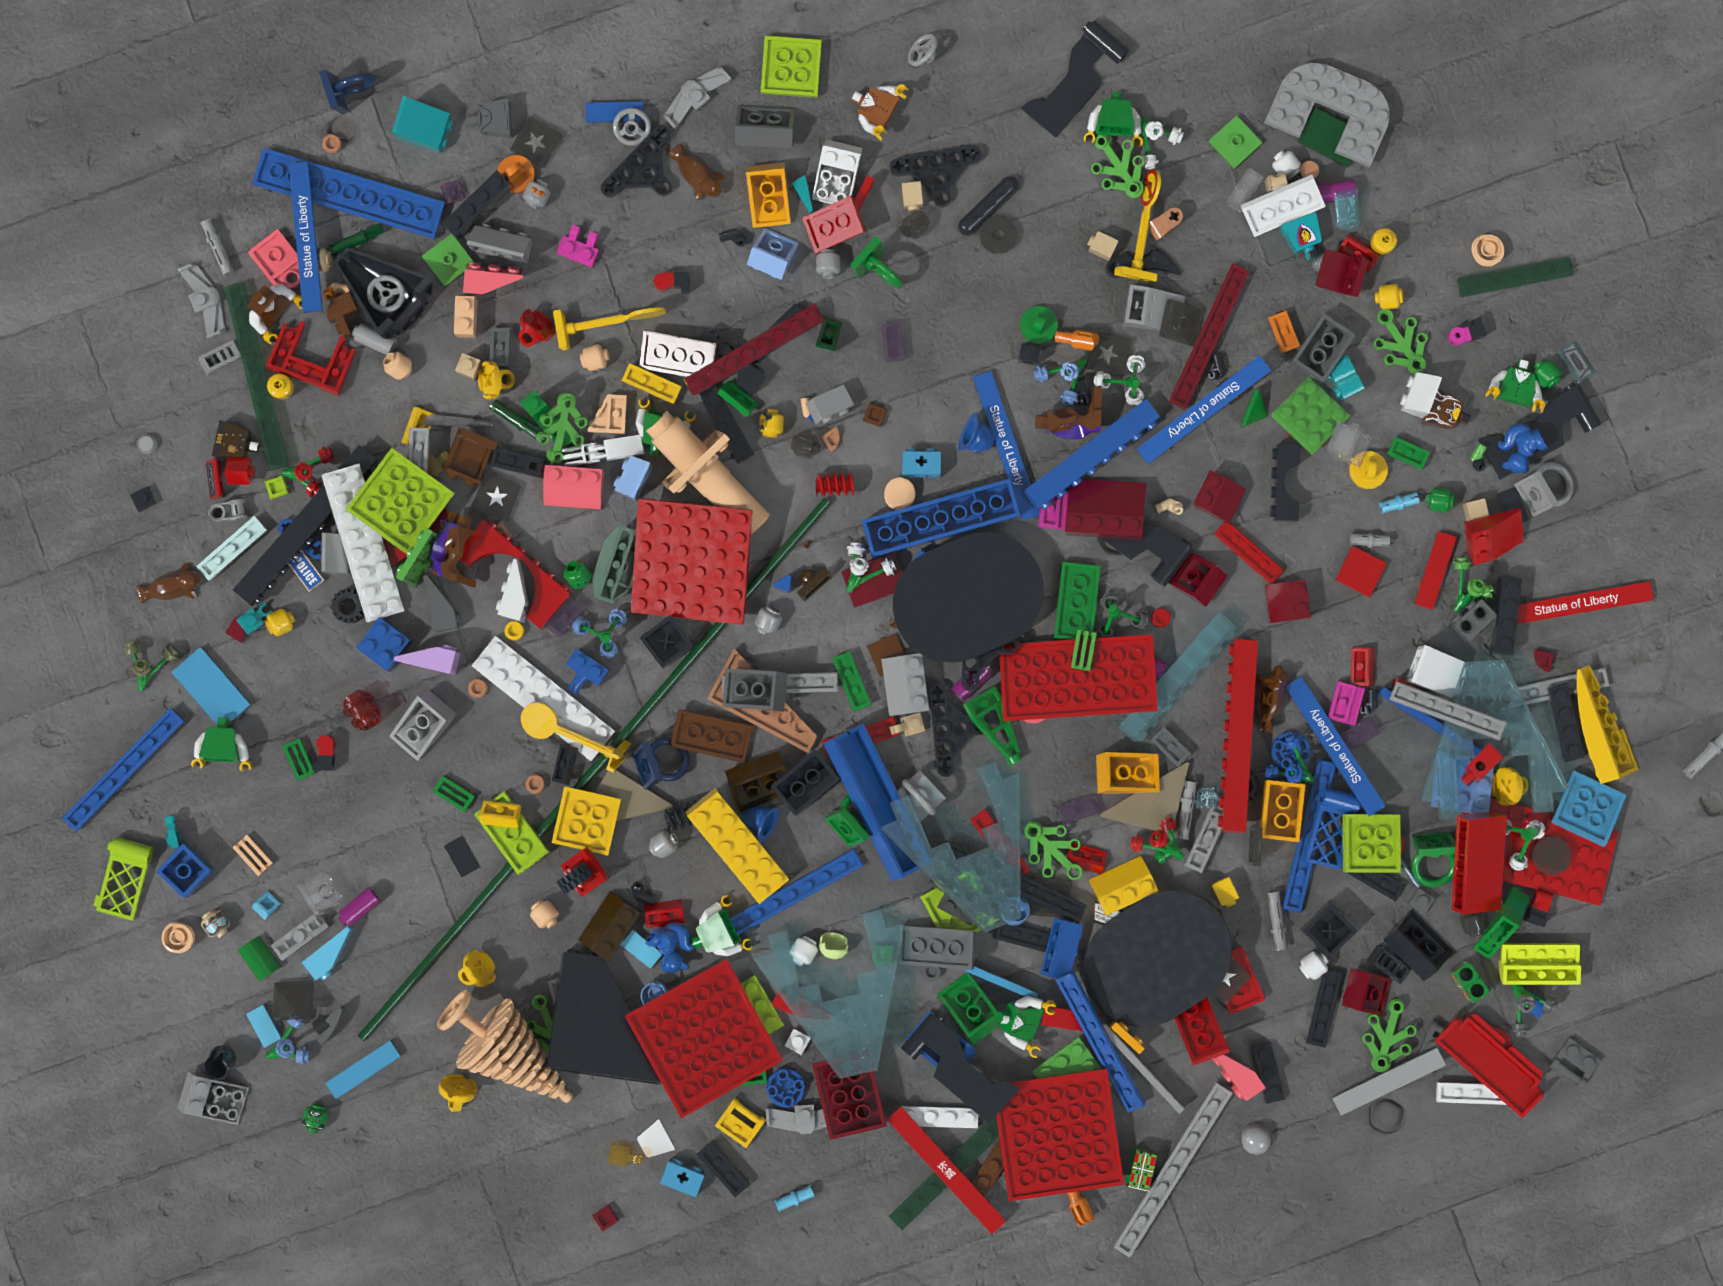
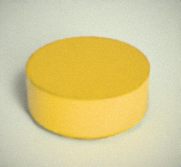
M511 621L505 626L504 632L507 638L519 640L524 635V627L517 621Z

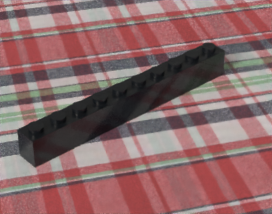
M358 445L337 470L359 464L363 478H365L368 473L372 474L379 461L362 446ZM324 485L233 589L249 605L254 606L261 603L265 597L263 594L267 590L270 591L277 584L276 579L280 575L284 576L290 569L288 565L293 560L297 561L302 555L301 550L313 543L315 534L318 531L322 532L328 525L326 522L330 517L334 518Z

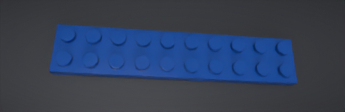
M263 148L252 184L292 197L289 164L306 162V160ZM308 161L314 204L435 240L446 206L445 202Z

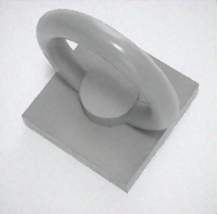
M1555 462L1541 464L1533 474L1514 484L1533 517L1554 506L1564 505L1570 500L1574 490L1570 473L1562 465ZM1555 470L1564 478L1566 490L1561 498L1556 499L1542 476L1544 471Z
M920 770L910 780L904 779L902 782L903 786L897 791L908 814L917 824L928 814L935 815V808L946 799Z

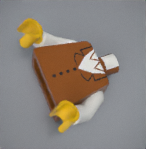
M905 85L876 86L875 88H870L866 95L858 91L854 93L851 101L860 105L858 109L859 121L865 131L882 140L880 134L882 132L887 134L885 127L899 103V97L897 96L903 99L907 97L902 94L904 90H909Z

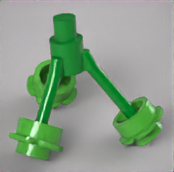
M1457 558V561H1453L1454 569H1460L1458 598L1453 607L1456 612H1460L1463 607L1465 608L1468 603L1480 596L1484 600L1493 598L1492 594L1495 591L1490 583L1486 584L1478 578L1471 579L1467 586L1469 593L1464 592V570H1470L1472 562H1468V558Z

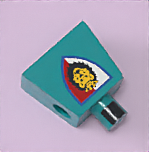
M1316 212L1284 223L1279 227L1294 254L1304 251L1307 261L1318 257L1315 246L1322 242Z

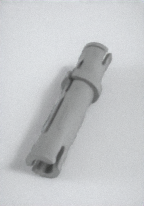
M212 219L202 221L200 224L207 237L206 241L213 250L223 276L232 274L234 269L220 240L221 235L217 233Z
M1723 732L1713 742L1710 741L1707 744L1708 747L1682 770L1688 778L1692 779L1716 754L1719 755L1723 749Z
M1185 781L1176 838L1189 840L1194 804H1196L1195 792L1197 782Z
M1279 892L1267 893L1272 922L1271 934H1273L1275 951L1287 949L1285 939L1286 928H1284Z

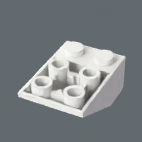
M825 140L812 200L833 204L852 196L863 148Z
M513 559V562H509L507 568L508 580L503 582L501 592H504L502 600H498L496 610H498V615L524 623L529 608V600L521 562Z

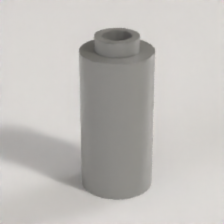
M363 323L360 326L356 325L352 333L354 341L385 355L393 353L397 344L396 338L384 339L372 327Z

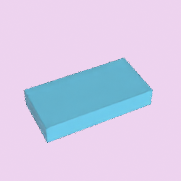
M632 930L621 946L651 969L662 954L659 953L656 947L646 945V939Z
M264 1004L246 1014L264 1048L282 1038Z

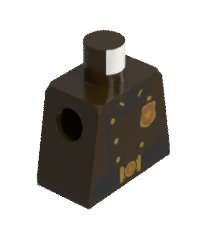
M219 420L212 456L216 458H247L248 451L259 452L260 442L251 440V432Z

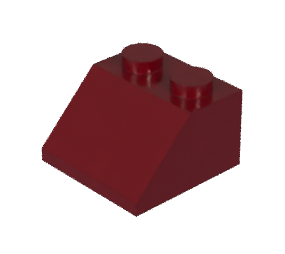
M1209 470L1193 505L1195 509L1230 524L1246 489L1229 478Z
M1191 553L1169 584L1193 601L1207 607L1227 578V575L1213 563Z
M1306 580L1265 585L1270 623L1311 618Z
M1351 968L1346 991L1343 995L1342 1006L1382 1016L1392 979Z

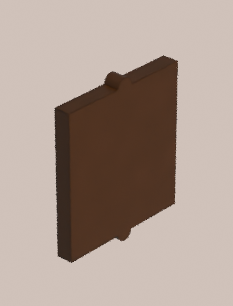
M896 634L884 639L880 638V641L867 646L880 677L883 676L881 659L905 655Z

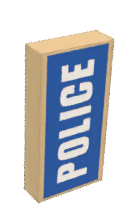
M301 550L302 555L297 561L293 560L289 566L306 589L311 592L323 583L325 579L304 551Z

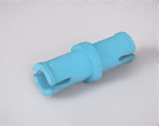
M1414 492L1401 497L1398 495L1394 499L1379 502V509L1382 508L1380 512L1384 514L1397 509L1400 511L1404 507L1419 504V497L1416 498L1418 494Z
M809 1185L796 1192L791 1191L789 1195L774 1201L780 1212L793 1205L798 1206L800 1202L815 1196Z

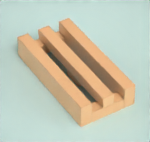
M246 835L233 847L258 876L274 863L249 835ZM246 841H248L251 844V846L259 853V855L267 862L266 865H264L261 862V860L252 852V850L245 844ZM241 846H242V847L246 850V852L254 859V861L261 867L260 870H259V869L256 867V865L247 857V855L240 849Z

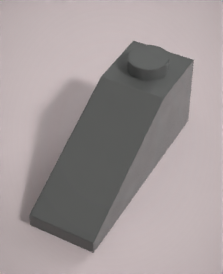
M423 575L434 631L439 633L460 628L459 623H462L460 612H456L454 606L430 576Z

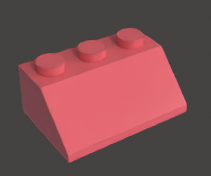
M545 465L543 482L544 505L601 510L604 471L602 469Z

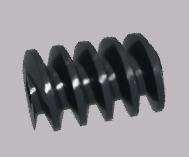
M686 802L685 809L679 804L678 811L674 806L671 807V813L664 809V817L669 832L670 827L677 831L678 824L682 829L685 828V822L692 826L691 820L685 813L692 807L689 802Z

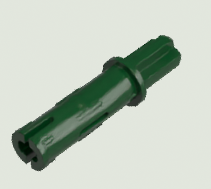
M381 224L373 225L365 230L361 228L360 232L331 244L328 248L332 256L335 257L346 248L351 249L361 243H368L369 239L384 231Z
M497 399L492 403L493 406L491 405L489 408L516 426L518 431H523L535 440L537 434L542 432L539 428L528 422L529 419L522 418Z

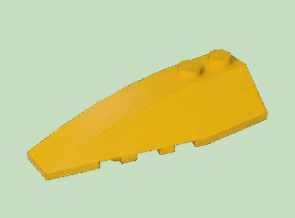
M1590 665L1577 670L1578 706L1589 757L1593 762L1595 774L1600 784L1620 779L1639 769L1623 728L1619 729L1616 723L1618 718L1615 712H1610L1607 706L1609 701L1606 696L1600 693L1601 686Z

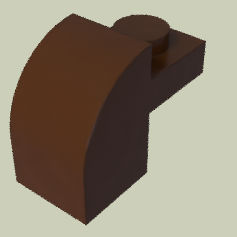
M347 292L334 298L327 309L328 321L331 324L337 322L335 324L337 332L345 338L352 336V331L346 318L360 312L353 295Z

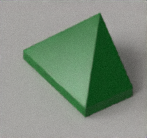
M1258 389L1252 392L1240 424L1242 428L1268 417Z

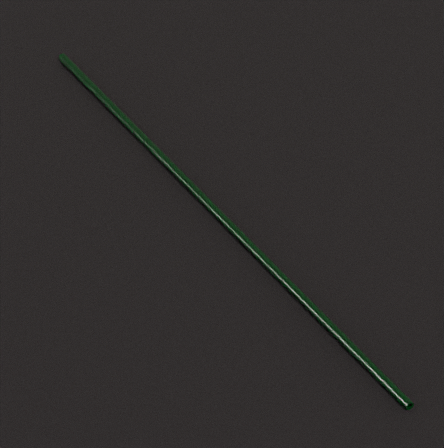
M823 498L748 584L746 601L830 506L831 503L827 499ZM715 622L609 746L617 748L624 740L628 739L727 623ZM601 754L572 788L583 790L610 758ZM561 801L535 830L540 839L556 822ZM509 862L506 863L358 1034L361 1040H367L514 869Z

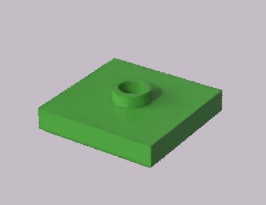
M1237 115L1208 141L1233 169L1240 165L1262 144Z
M452 234L422 255V258L444 287L464 274L465 265L473 262Z

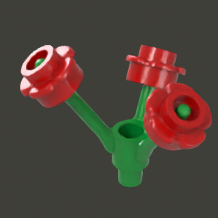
M324 446L318 450L319 457L307 463L301 462L295 468L290 467L282 471L284 477L295 479L307 487L305 493L311 498L322 488L320 481L313 480L310 483L305 481L312 477L311 472L313 470L311 465L322 461L324 464H331L334 458L332 450Z
M1172 817L1161 820L1162 824L1158 826L1161 827V830H1156L1150 836L1151 845L1144 843V837L1139 836V834L1131 839L1130 848H1133V852H1141L1142 847L1170 854L1179 861L1185 856L1180 851L1181 849L1177 846L1172 829L1177 828L1175 823L1177 821H1173ZM1165 831H1168V833H1169V837H1170V840H1171L1169 843H1168V836H1167V833H1166Z

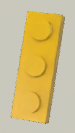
M630 363L621 380L671 404H675L682 389V386Z

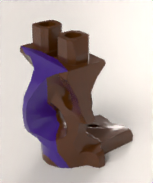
M1102 386L1094 387L1092 401L1085 416H1081L1069 408H1061L1055 411L1048 410L1046 415H1036L1035 429H1046L1045 433L1047 434L1050 433L1069 440L1082 439L1090 433H1100Z
M450 511L447 521L440 520L441 532L435 537L429 552L433 560L431 573L475 588L476 580L462 574L456 567L457 561L463 557L465 541L475 533V531L469 529L472 519Z

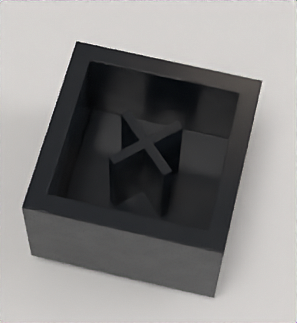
M671 615L639 637L662 669H665L694 647Z
M1326 903L1299 929L1327 958H1331L1357 932L1330 903Z

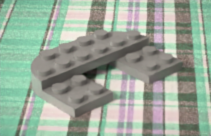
M1322 63L1304 64L1288 73L1280 85L1264 123L1299 138L1314 103H1319L1350 116L1334 153L1370 167L1389 123V107L1381 91L1363 79Z

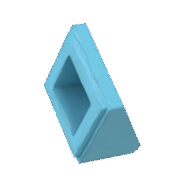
M267 890L254 902L252 908L266 920L281 903Z

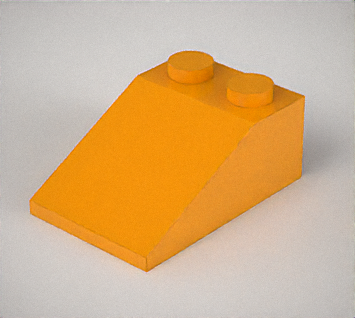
M785 162L747 166L746 177L753 228L791 224Z
M1105 752L1096 755L1097 794L1160 792L1158 754Z

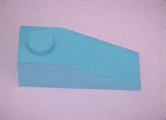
M347 926L302 962L315 980H325L332 974L331 970L335 968L353 930L351 926Z

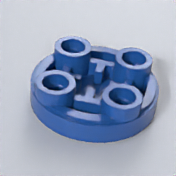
M1297 732L1282 733L1272 743V758L1283 769H1288L1291 764L1300 766L1294 750L1287 749L1286 745H1283V741H1286L1285 736L1295 733L1301 736L1300 741L1302 744L1297 748L1304 764L1310 758L1309 743L1304 736Z
M791 1068L776 1070L767 1081L768 1097L778 1106H794L802 1099L805 1092L803 1077Z

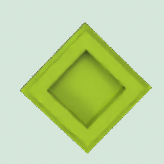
M283 475L264 481L271 500L290 494Z

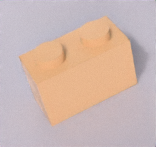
M455 296L454 335L460 338H476L477 299L474 296Z

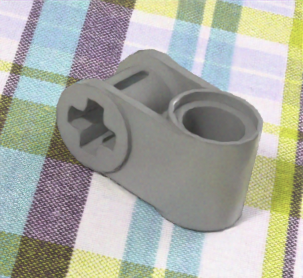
M237 499L214 504L209 508L208 515L213 521L218 523L247 519L243 506L245 500ZM216 509H222L223 511L220 518L214 517Z

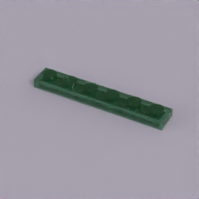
M1566 257L1458 278L1457 285L1460 298L1572 277L1574 273L1571 258Z

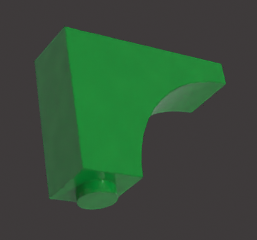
M533 390L520 404L539 426L545 430L548 427L543 426L539 419L542 414L548 413L551 409ZM557 416L552 418V424L559 419ZM566 430L564 434L562 449L566 448L572 443L571 437L566 432ZM556 432L550 436L553 442H555Z
M1513 887L1503 898L1501 910L1497 911L1487 929L1474 944L1473 949L1490 959L1520 926L1530 897Z

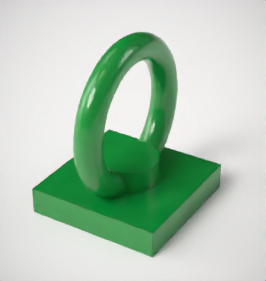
M875 236L850 264L854 275L861 279L868 270H874L891 286L900 289L903 283L881 261L880 256L885 252L882 241Z
M849 794L843 798L839 810L829 813L824 818L848 847L862 843L869 837L866 828L861 827L859 821L848 812L849 803L852 801Z
M1451 833L1413 834L1412 844L1417 852L1411 865L1414 878L1427 887H1439L1448 883L1454 876L1456 844ZM1446 855L1449 859L1450 867L1443 877L1432 880L1425 878L1421 874L1419 864L1424 856L1441 857Z

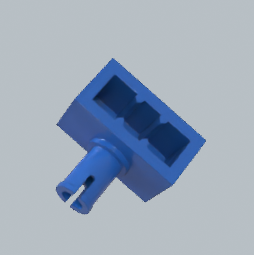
M575 649L566 665L576 671V676L567 689L577 695L585 681L588 680L600 686L610 670L580 650Z

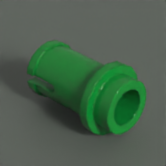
M1155 851L1156 854L1153 855L1159 864H1165L1166 860L1171 857L1170 854L1161 851Z

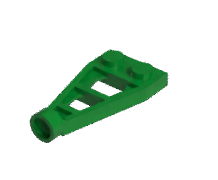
M995 686L963 704L972 722L1001 752L1009 766L1023 759L1019 753L1020 750L1011 722L1003 721L1002 697ZM991 710H996L1000 719L999 725L995 728L990 727L984 720V715ZM1001 729L1006 731L1009 738L1008 743L1002 744L996 737L997 731Z

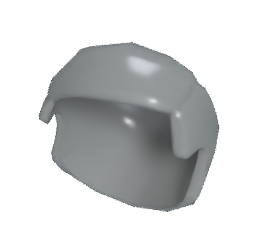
M1249 1124L1241 1132L1243 1148L1249 1154L1260 1155L1265 1153L1270 1147V1134L1262 1124Z

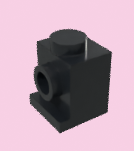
M1021 343L1018 363L1037 366L1040 347L1035 343Z

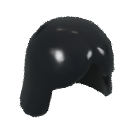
M226 1045L214 1047L207 1060L203 1063L202 1070L211 1079H225L229 1076L235 1065V1052Z

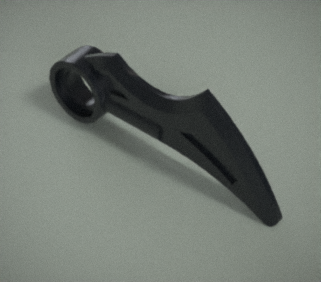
M1156 247L1143 255L1142 262L1144 263L1142 270H1160L1176 275L1181 274L1176 264ZM1124 252L1118 257L1110 259L1105 267L1106 274L1111 278H1119L1120 276L1114 275L1110 270V265L1117 263L1120 267H1131L1134 256Z

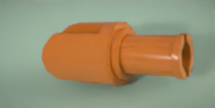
M1077 329L1073 333L1057 330L1055 334V342L1071 344L1074 349L1092 351L1100 340L1097 333Z
M1079 1191L1067 1193L1071 1201L1069 1208L1078 1227L1093 1221L1095 1217L1087 1199L1082 1197Z

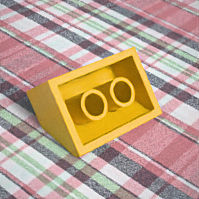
M1141 856L1089 879L1090 885L1106 916L1148 895L1159 892Z

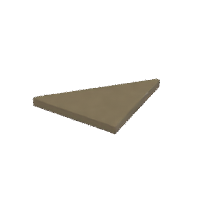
M1185 762L1159 778L1160 792L1134 793L1102 812L1099 817L1155 831L1161 830V827H1158L1162 824L1161 820L1172 817L1173 821L1176 820L1189 763Z
M617 770L614 772L607 771L594 792L621 799L616 821L670 809L674 806L650 790H645L643 786Z

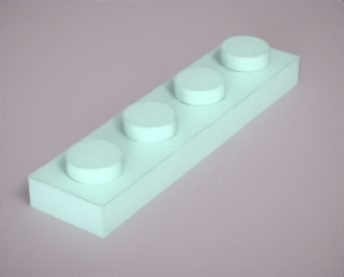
M253 516L196 567L208 581H211L268 530L256 516Z

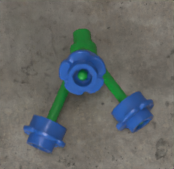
M1295 733L1285 736L1286 741H1283V745H1286L1287 749L1294 750L1300 766L1291 764L1285 772L1278 771V765L1271 763L1270 766H1266L1265 777L1268 780L1276 781L1278 775L1287 777L1290 783L1303 781L1313 784L1316 778L1307 771V767L1297 748L1302 744L1300 735Z

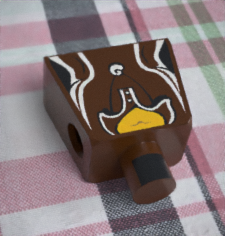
M1438 388L1430 413L1423 418L1421 424L1452 430L1456 427L1457 422L1467 425L1471 414L1461 411L1464 402Z

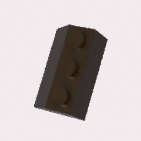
M779 751L725 771L740 812L778 798L779 796L771 786L787 773Z
M609 891L578 940L609 962L642 911Z

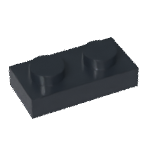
M560 744L552 781L570 785L577 758V747Z

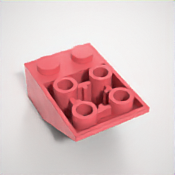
M469 262V265H465L463 292L474 294L487 293L522 279L523 270H519V267L508 266V269L500 268V265L489 264L488 267L481 266V263Z
M1225 1054L1212 1059L1215 1065L1222 1067L1221 1074L1228 1083L1232 1082L1234 1086L1231 1089L1239 1099L1243 1098L1247 1101L1265 1089L1257 1074L1249 1067Z

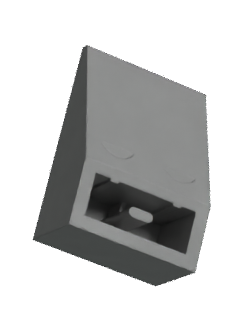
M1130 284L1123 326L1180 334L1185 296Z
M188 1071L177 1109L184 1114L238 1125L249 1087L226 1080H214L205 1074Z

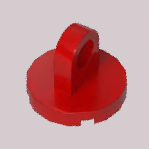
M527 309L520 315L519 320L523 328L519 332L518 339L524 346L531 347L538 340L547 342L555 334V328H552L551 320L540 311L535 310L532 312L530 311L531 309ZM524 333L532 336L533 340L526 339Z

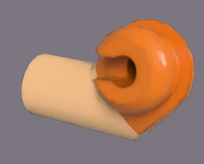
M332 283L324 290L323 297L330 301L339 293L345 294L351 291L346 284Z

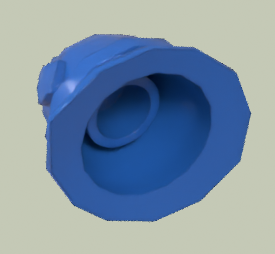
M974 413L968 419L958 443V451L965 449L976 453L987 451L994 444V434L990 428L979 421V414Z
M755 806L743 813L742 820L755 833L759 842L762 843L771 834L781 812L778 808Z

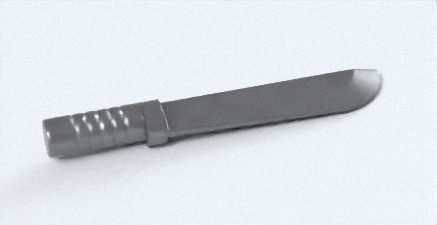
M430 415L424 420L423 425L492 428L493 421Z

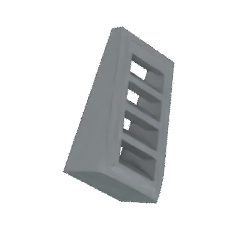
M231 340L200 355L198 360L208 376L240 359L242 355L234 340ZM228 347H230V349L232 350L234 354L233 357L230 356L227 350ZM221 351L224 352L227 360L224 361L220 353ZM214 355L217 356V358H218V360L220 361V363H218V364L216 363V361H215V359H214V357H213ZM208 358L213 365L212 367L206 361Z

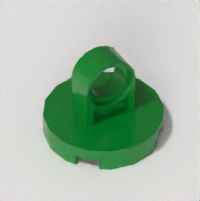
M1042 306L1026 310L1020 321V331L1024 339L1037 345L1051 341L1058 328L1057 318L1054 313Z

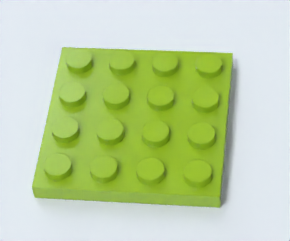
M391 448L345 510L407 554L410 548L415 547L418 542L417 537L419 533L426 528H430L455 493Z

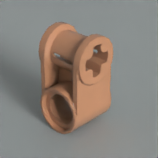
M1171 208L1149 222L1148 230L1156 241L1163 238L1180 224L1183 218L1182 211L1178 208ZM1170 213H1172V215H1175V214L1178 215V217H1177V219H1176L1177 221H1175L1174 219H1173V220H1170V219H1169L1170 216H1171Z

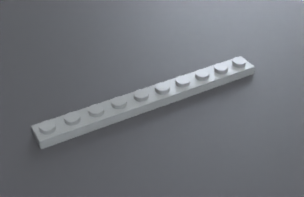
M1216 1082L1214 1083L1151 1184L1149 1191L1146 1192L1113 1245L1115 1249L1129 1258L1131 1257L1231 1097V1091Z

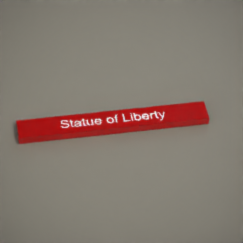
M1649 581L1519 604L1517 624L1652 601L1654 599L1651 583Z

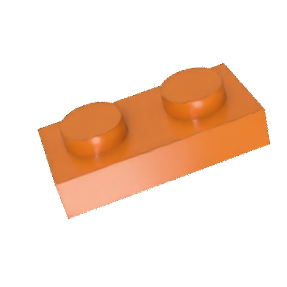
M1287 311L1268 317L1281 354L1300 347Z

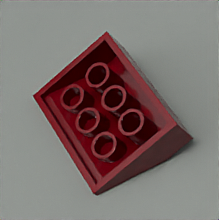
M1082 479L1083 481L1075 487L1069 486L1065 524L1066 536L1143 540L1147 483Z
M869 1049L812 1064L830 1140L886 1127Z

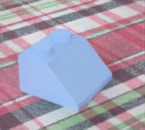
M764 227L752 247L747 265L782 280L799 242Z
M630 456L629 459L626 458L622 466L624 471L621 477L617 476L614 482L615 491L637 501L653 468L651 463L634 456Z

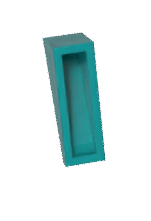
M804 175L792 182V186L808 213L812 214V204Z

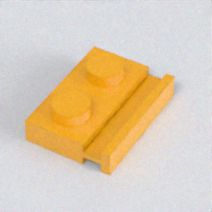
M1113 1020L1109 1025L1138 1054L1145 1049L1141 1046L1144 1042L1136 1035L1132 1037L1128 1034L1129 1028L1122 1022L1118 1024Z

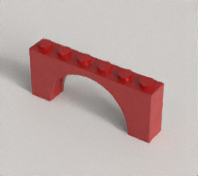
M483 519L473 530L475 533L465 541L463 557L459 560L469 568L480 559L494 554H507L523 561L530 569L535 582L534 602L525 617L542 630L572 596L569 593L571 589L563 582L559 585L554 580L556 578L554 574L548 569L544 572L540 568L542 565L534 557L530 560L525 555L527 553L525 549L520 545L515 547L511 543L513 540L505 532L501 535L496 530L498 528L496 524L491 520L486 522Z

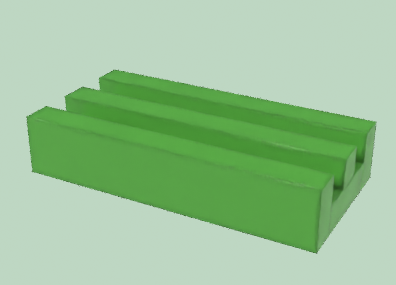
M1077 630L1071 668L1085 671L1091 670L1097 636L1096 632ZM1081 635H1084L1080 663L1076 665ZM1088 636H1090L1092 639L1087 666H1083Z

